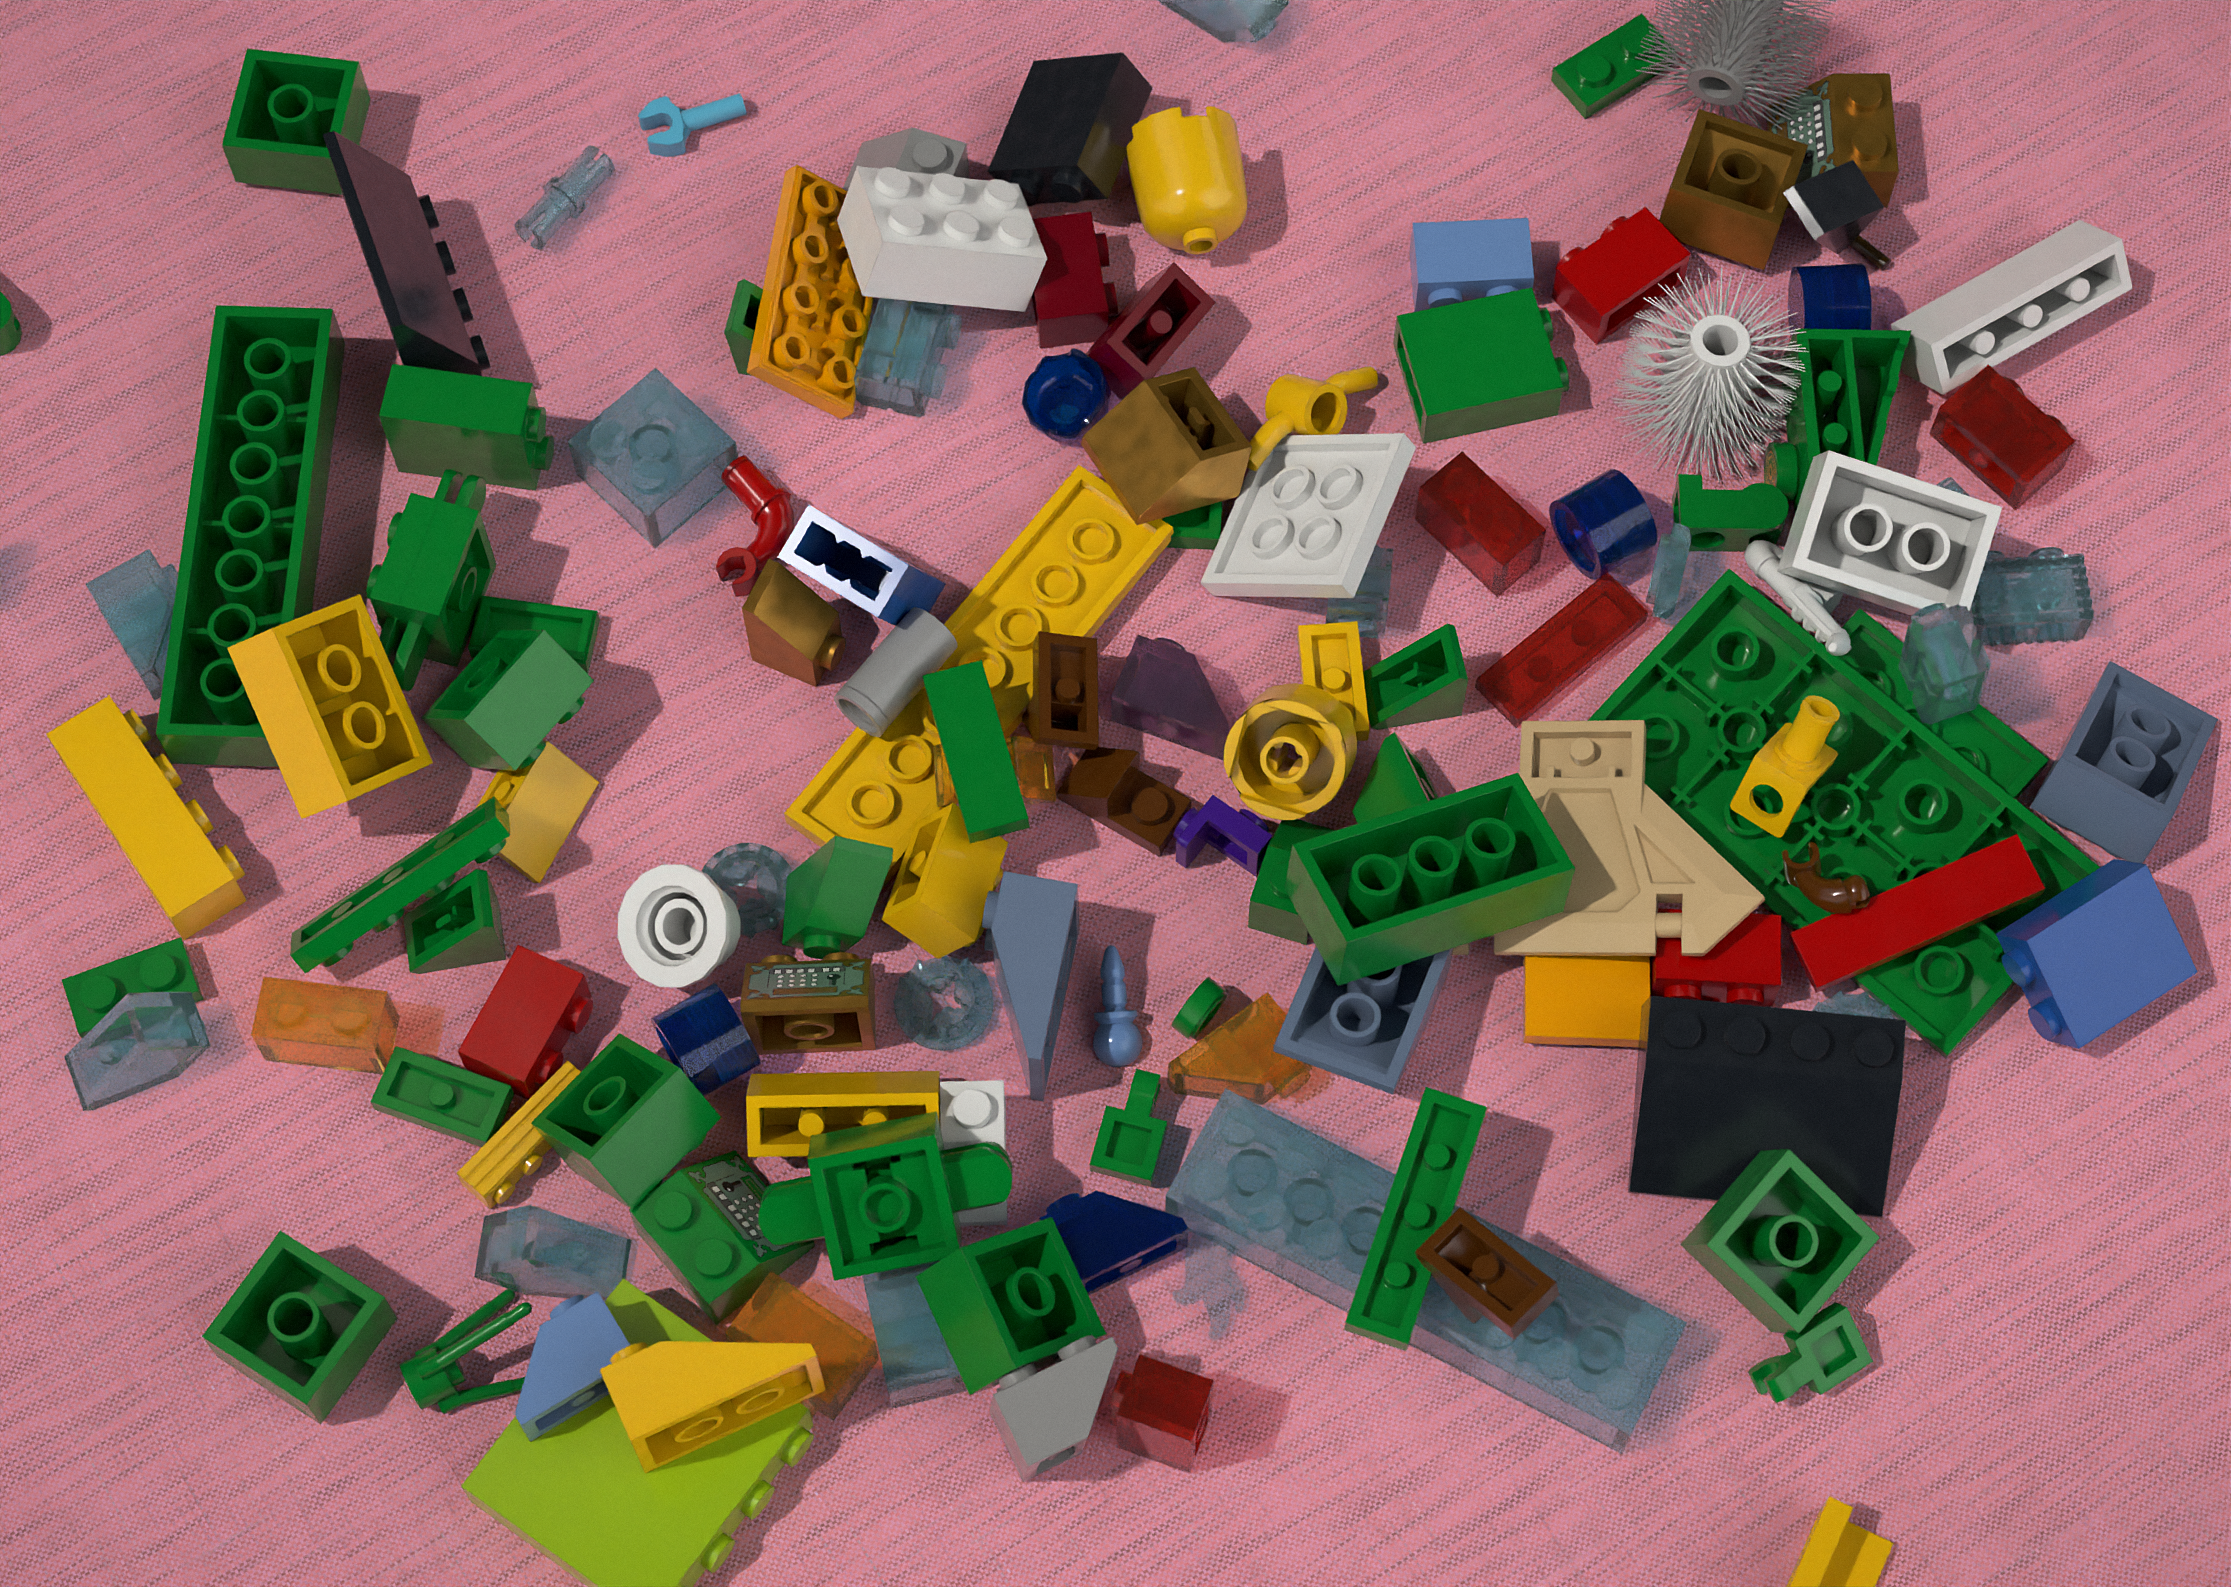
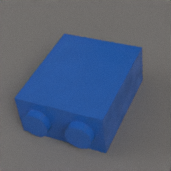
M809 504L778 555V558L877 618L895 626L913 607L923 609L929 613L946 585L854 528Z
M2113 859L1996 933L2005 953L2002 956L2003 966L2010 978L2022 987L2031 1006L2028 1010V1016L2035 1030L2047 1041L2080 1049L2198 972L2147 864Z

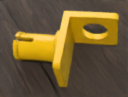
M1807 696L1802 701L1793 724L1785 723L1754 756L1730 803L1731 809L1777 838L1782 837L1789 828L1808 790L1834 763L1838 756L1836 750L1824 743L1833 725L1840 717L1838 708L1823 697ZM1768 785L1777 790L1783 800L1782 811L1776 814L1762 811L1753 799L1754 787Z

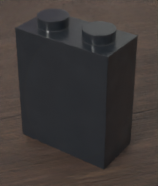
M1123 52L1033 61L989 166V174L994 179L1019 184L1027 206L1108 199L1126 155L1127 145L1133 138L1132 127L1139 122L1153 87Z

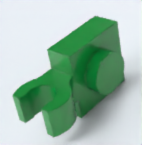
M1136 1069L1125 1110L1106 1105L1089 1164L1090 1171L1151 1187L1167 1131V1121L1151 1117L1161 1088L1159 1083L1161 1075Z
M1834 1302L1815 1314L1799 1334L1786 1333L1783 1335L1791 1352L1765 1359L1753 1366L1748 1373L1757 1392L1763 1395L1769 1391L1773 1401L1778 1403L1792 1396L1805 1384H1807L1810 1390L1822 1395L1872 1363L1873 1360L1848 1308Z

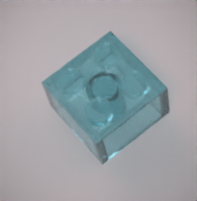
M657 368L653 369L568 440L576 474L654 548H657L727 488L721 479L722 472L733 460L738 458L736 442Z

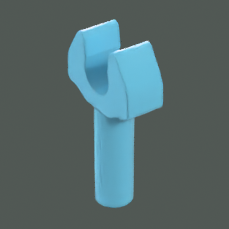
M740 93L686 110L678 108L667 96L651 101L638 114L641 130L655 129L661 125L670 126V129L665 132H658L647 137V142L651 154L674 157L686 152V139L692 131L747 115Z

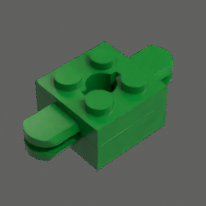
M446 469L434 499L410 493L403 513L397 512L391 520L387 536L389 549L382 565L376 564L370 573L367 584V598L372 603L377 616V623L382 629L379 639L403 691L408 692L412 690L424 659L458 667L474 625L480 596H485L496 568V560L480 514L486 498V481L483 477L468 475L464 480L463 474L460 471Z
M937 1111L812 1135L807 1158L811 1176L775 1182L766 1187L760 1201L758 1225L763 1235L772 1244L777 1246H787L825 1238L834 1281L940 1261L962 1247V1228L958 1212L998 1205L1008 1198L1012 1189V1162L1008 1153L996 1142L986 1141L944 1149Z

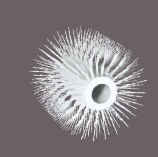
M1721 267L1719 315L1718 280L1716 315H1714V294L1712 302L1709 273L1708 282L1711 307L1700 268H1698L1704 288L1707 317L1704 313L1696 281L1694 282L1700 306L1687 277L1685 278L1692 294H1690L1678 273L1679 279L1692 299L1696 318L1683 290L1681 291L1688 307H1686L1674 286L1673 288L1681 302L1666 284L1665 286L1672 295L1659 283L1658 285L1678 304L1684 320H1682L1673 304L1672 306L1677 315L1666 302L1665 304L1668 308L1656 297L1654 298L1661 305L1650 297L1648 298L1656 304L1649 300L1647 301L1666 312V315L1668 313L1674 317L1679 329L1675 328L1668 315L1667 317L1673 327L1663 316L1662 318L1665 322L1659 316H1657L1660 319L1658 320L1648 311L1646 312L1652 317L1645 313L1643 314L1646 316L1636 313L1642 317L1634 315L1635 317L1653 322L1655 326L1656 324L1662 325L1663 329L1665 327L1671 331L1673 338H1670L1664 329L1668 338L1665 337L1656 326L1663 335L1662 337L1648 322L1647 324L1655 332L1647 326L1645 327L1648 330L1638 324L1636 325L1642 329L1635 326L1632 327L1638 330L1630 328L1637 332H1629L1640 334H1630V336H1637L1645 343L1636 338L1634 339L1640 343L1629 339L1635 343H1628L1636 346L1626 345L1636 348L1626 347V349H1629V352L1634 354L1628 353L1632 356H1625L1630 358H1622L1633 361L1623 360L1626 363L1623 366L1629 369L1619 367L1628 370L1619 371L1631 374H1619L1631 375L1621 378H1637L1625 381L1646 380L1630 384L1616 379L1626 383L1615 382L1616 384L1625 385L1616 387L1632 388L1618 390H1638L1621 394L1641 392L1626 397L1650 393L1633 400L1612 399L1625 401L1614 403H1631L1618 405V407L1639 404L1623 410L1646 405L1629 413L1653 404L1655 405L1640 414L1614 419L1634 417L1619 421L1620 423L1643 417L1626 424L1627 426L1653 416L1633 427L1636 428L1658 416L1656 420L1645 428L1622 437L1624 438L1649 428L1630 439V441L1655 428L1641 440L1643 441L1669 422L1648 445L1639 451L1641 452L1667 433L1645 456L1659 443L1662 444L1666 437L1676 428L1660 452L1678 431L1676 437L1655 464V466L1658 464L1676 440L1669 453L1670 458L1665 468L1685 432H1687L1688 434L1674 478L1691 434H1694L1687 474L1690 461L1692 463L1694 449L1696 451L1697 447L1696 475H1698L1700 435L1701 471L1704 435V459L1706 453L1709 477L1711 475L1707 442L1720 483L1714 461L1712 434L1722 469L1724 470L1718 444L1731 473L1732 470L1727 458L1730 459L1738 472L1726 451L1722 432L1735 461L1737 462L1731 448L1732 445L1744 465L1745 462L1736 447L1751 464L1745 454L1752 461L1754 460L1739 445L1735 433L1738 434L1747 450L1748 448L1741 436L1753 450L1754 448L1747 439L1764 454L1756 445L1764 451L1766 450L1763 447H1767L1752 437L1745 423L1756 436L1757 434L1754 430L1767 442L1768 440L1761 433L1770 440L1772 439L1766 434L1770 436L1773 434L1781 438V436L1772 432L1783 435L1782 433L1765 428L1758 417L1767 424L1763 420L1765 419L1775 428L1777 427L1770 421L1780 427L1782 426L1776 422L1786 425L1780 421H1787L1779 419H1785V417L1776 415H1787L1780 409L1786 412L1789 411L1783 408L1792 410L1781 405L1791 407V405H1786L1787 402L1783 398L1788 400L1785 398L1788 397L1795 400L1789 396H1796L1788 393H1796L1784 391H1792V389L1780 387L1790 386L1796 390V388L1789 384L1798 388L1799 386L1793 383L1801 385L1791 381L1801 382V380L1792 379L1798 377L1785 376L1794 375V373H1782L1789 372L1790 370L1772 372L1786 367L1766 371L1781 364L1805 372L1795 368L1806 369L1805 367L1796 366L1804 364L1788 363L1801 361H1781L1795 359L1796 357L1778 359L1791 355L1788 354L1769 359L1780 353L1767 358L1764 356L1774 350L1809 351L1792 350L1806 348H1787L1801 346L1802 344L1783 346L1796 341L1773 346L1785 340L1763 347L1781 336L1806 332L1788 333L1801 329L1798 328L1778 333L1793 327L1792 325L1768 334L1785 324L1783 323L1759 336L1760 333L1775 322L1794 314L1771 322L1786 313L1784 312L1765 322L1767 318L1775 313L1773 312L1748 330L1770 306L1782 297L1751 318L1772 297L1770 296L1741 324L1760 297L1740 321L1743 313L1765 283L1743 310L1750 297L1748 294L1754 284L1752 283L1734 318H1732L1731 315L1745 275L1744 272L1730 312L1726 316L1725 312L1732 276L1730 277L1729 287L1726 289L1724 302H1722ZM1695 306L1697 307L1699 313L1701 314V318H1702V319H1701L1700 321H1699V319H1698V315H1697ZM1682 309L1688 314L1691 325L1687 323ZM1678 322L1685 328V331L1680 329ZM1767 326L1765 329H1763L1762 331H1760V332H1759L1758 334H1756L1754 337L1750 338V336H1751L1756 330ZM1641 337H1644L1650 344H1648ZM1646 337L1651 338L1653 341V338H1658L1660 343V340H1662L1672 349L1666 350L1663 344L1661 343L1664 349L1662 350L1655 341L1654 343L1657 345V347L1653 345ZM1777 337L1762 346H1757L1766 338ZM1758 340H1761V341H1760L1759 343H1757L1755 346H1754V345H1750V344L1753 343V342H1756V341H1758ZM1772 350L1762 356L1758 355L1762 351ZM1658 353L1668 362L1655 363L1647 354ZM1627 362L1640 363V364H1628ZM1761 363H1767L1761 367L1757 365ZM1769 363H1778L1777 365H1774L1766 369L1762 368L1768 365ZM1650 366V367L1643 368V369H1637L1638 367ZM1656 367V368H1654V369H1652V370H1649V371H1647V372H1642V371H1641V370H1645V369H1649V368ZM1656 369L1664 373V375L1658 376L1645 374ZM1768 375L1773 377L1760 382L1755 376ZM1772 378L1778 379V380H1776V381H1772V382H1768V383H1764V384L1762 383V382H1765V381L1770 380V379H1772ZM1652 380L1640 386L1633 385L1636 383ZM1654 381L1657 382L1648 388L1641 387ZM1777 381H1782V382H1783V383H1779V384L1766 385V384L1774 383V382H1777ZM1658 383L1662 385L1659 388H1651ZM1787 384L1788 386H1775V385ZM1764 388L1772 396L1760 398L1750 389ZM1652 393H1655V395H1653V396L1647 398V399L1644 400V401L1637 400V399L1642 398V397H1644V396H1647V395H1650V394H1652ZM1656 395H1661V396H1660L1658 399H1656V400L1647 401V400H1649L1650 398H1652V397H1654V396H1656ZM1746 401H1754L1760 412L1753 409ZM1755 401H1757L1761 405L1765 412H1761L1760 408L1758 407ZM1661 404L1660 407L1657 408L1655 411L1651 413H1644L1650 410L1651 408ZM1664 405H1669L1667 408L1657 411ZM1763 405H1764L1769 411H1771V410L1767 407V406H1769L1771 409H1773V410H1774L1775 412H1777L1778 414L1773 413V412H1772V413H1768V412L1766 411V409L1763 407ZM1670 412V414L1664 420L1653 424L1666 413ZM1745 412L1749 413L1755 424L1748 420ZM1751 413L1756 417V419L1761 423L1763 427L1758 426L1756 424ZM1734 420L1738 421L1741 430L1734 424ZM1740 422L1743 423L1750 436L1744 433ZM1728 426H1730L1736 441L1730 436ZM1718 429H1719V431H1720V435H1721V438H1722V442L1720 441V439H1719V437H1718V435H1717V430H1718Z

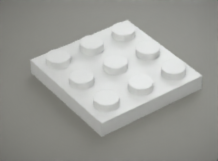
M1404 433L1286 435L1279 441L1257 471L1249 469L1240 494L1235 501L1200 583L1213 596L1354 598L1416 446Z

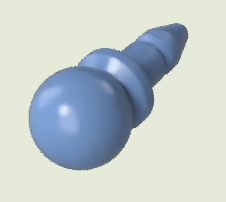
M1110 945L1105 949L1100 969V976L1103 980L1101 985L1102 1004L1105 1006L1104 1012L1094 1013V1019L1100 1025L1093 1036V1049L1096 1056L1104 1064L1111 1067H1124L1134 1062L1139 1056L1142 1049V1036L1137 1026L1132 1023L1138 1016L1137 1010H1127L1125 1008L1127 1004L1126 984L1123 982L1125 967L1117 948Z

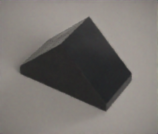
M1854 160L1793 185L1783 192L1813 239L1836 254L1845 250L1884 208V205Z

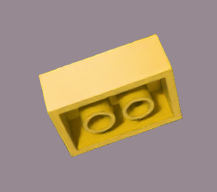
M360 594L271 628L227 648L301 819L352 800L433 764Z

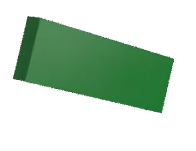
M982 660L923 675L925 691L969 843L1030 828L1029 818Z

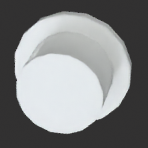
M660 865L641 874L626 891L618 912L617 938L626 962L640 978L658 987L686 988L706 979L717 966L723 964L732 955L740 938L741 919L734 901L725 891L717 886L708 874L689 865Z

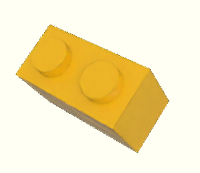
M951 803L917 821L882 920L937 959L962 947L967 948L973 945L985 929L982 927L986 898L988 892L994 891L1002 879L1003 869L1001 864L1009 842L997 836L970 844L960 808L955 803Z

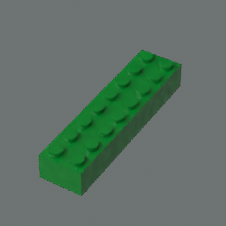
M216 305L156 735L172 764L279 767L227 648L271 628L312 613L345 350V341L333 309Z

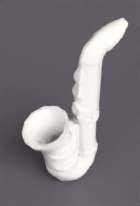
M1755 540L1750 543L1745 550L1744 557L1748 567L1754 572L1756 577L1764 580L1783 599V603L1787 608L1792 609L1791 617L1796 622H1803V628L1808 632L1816 631L1815 639L1818 643L1826 642L1827 652L1833 656L1847 654L1852 648L1849 634L1830 615L1841 601L1844 593L1777 572L1784 550L1765 540Z

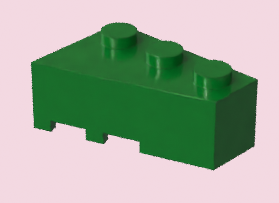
M1799 329L1794 331V333L1806 332L1793 334L1790 342H1796L1788 344V346L1802 345L1787 348H1806L1792 350L1809 351H1785L1784 355H1791L1782 357V359L1796 358L1781 360L1801 361L1788 363L1804 364L1796 366L1805 367L1806 369L1795 368L1805 372L1780 364V368L1786 367L1780 369L1781 371L1790 370L1789 372L1782 373H1794V375L1785 376H1795L1798 378L1792 379L1801 380V382L1791 380L1801 384L1793 383L1799 386V388L1789 384L1796 388V390L1790 386L1782 387L1784 389H1792V391H1784L1796 393H1788L1796 396H1789L1795 400L1785 397L1788 400L1783 398L1787 402L1786 405H1791V407L1785 405L1784 407L1792 409L1784 408L1789 411H1785L1787 414L1785 415V420L1787 421V440L1797 447L1800 459L1799 489L1796 497L1793 499L1795 513L1814 456L1830 450L1872 465H1877L1887 427V417L1892 398L1897 389L1898 375L1911 331Z

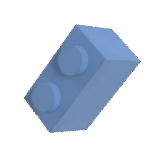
M1528 218L1413 223L1409 256L1414 312L1531 287L1533 289L1534 269Z

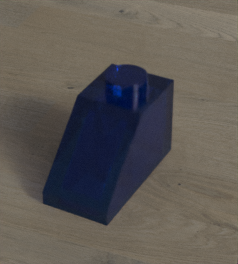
M1097 1190L1082 1198L1079 1193H1072L1061 1197L1046 1208V1215L1039 1218V1221L1050 1217L1053 1218L1088 1295L1188 1248V1227L1182 1217Z

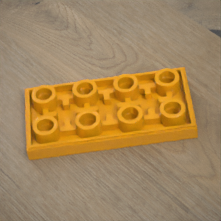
M795 165L786 170L747 373L842 419L852 414L854 410L874 297L862 296L837 222L848 191L799 165Z
M1523 955V1043L1639 1047L1641 1008L1650 997V956Z

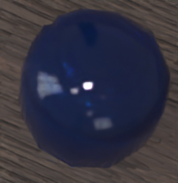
M1072 348L1066 354L1045 356L1040 360L1035 371L1030 374L1024 384L1022 406L1031 426L1035 430L1055 441H1073L1081 439L1086 432L1108 413L1111 389L1099 362L1081 350Z

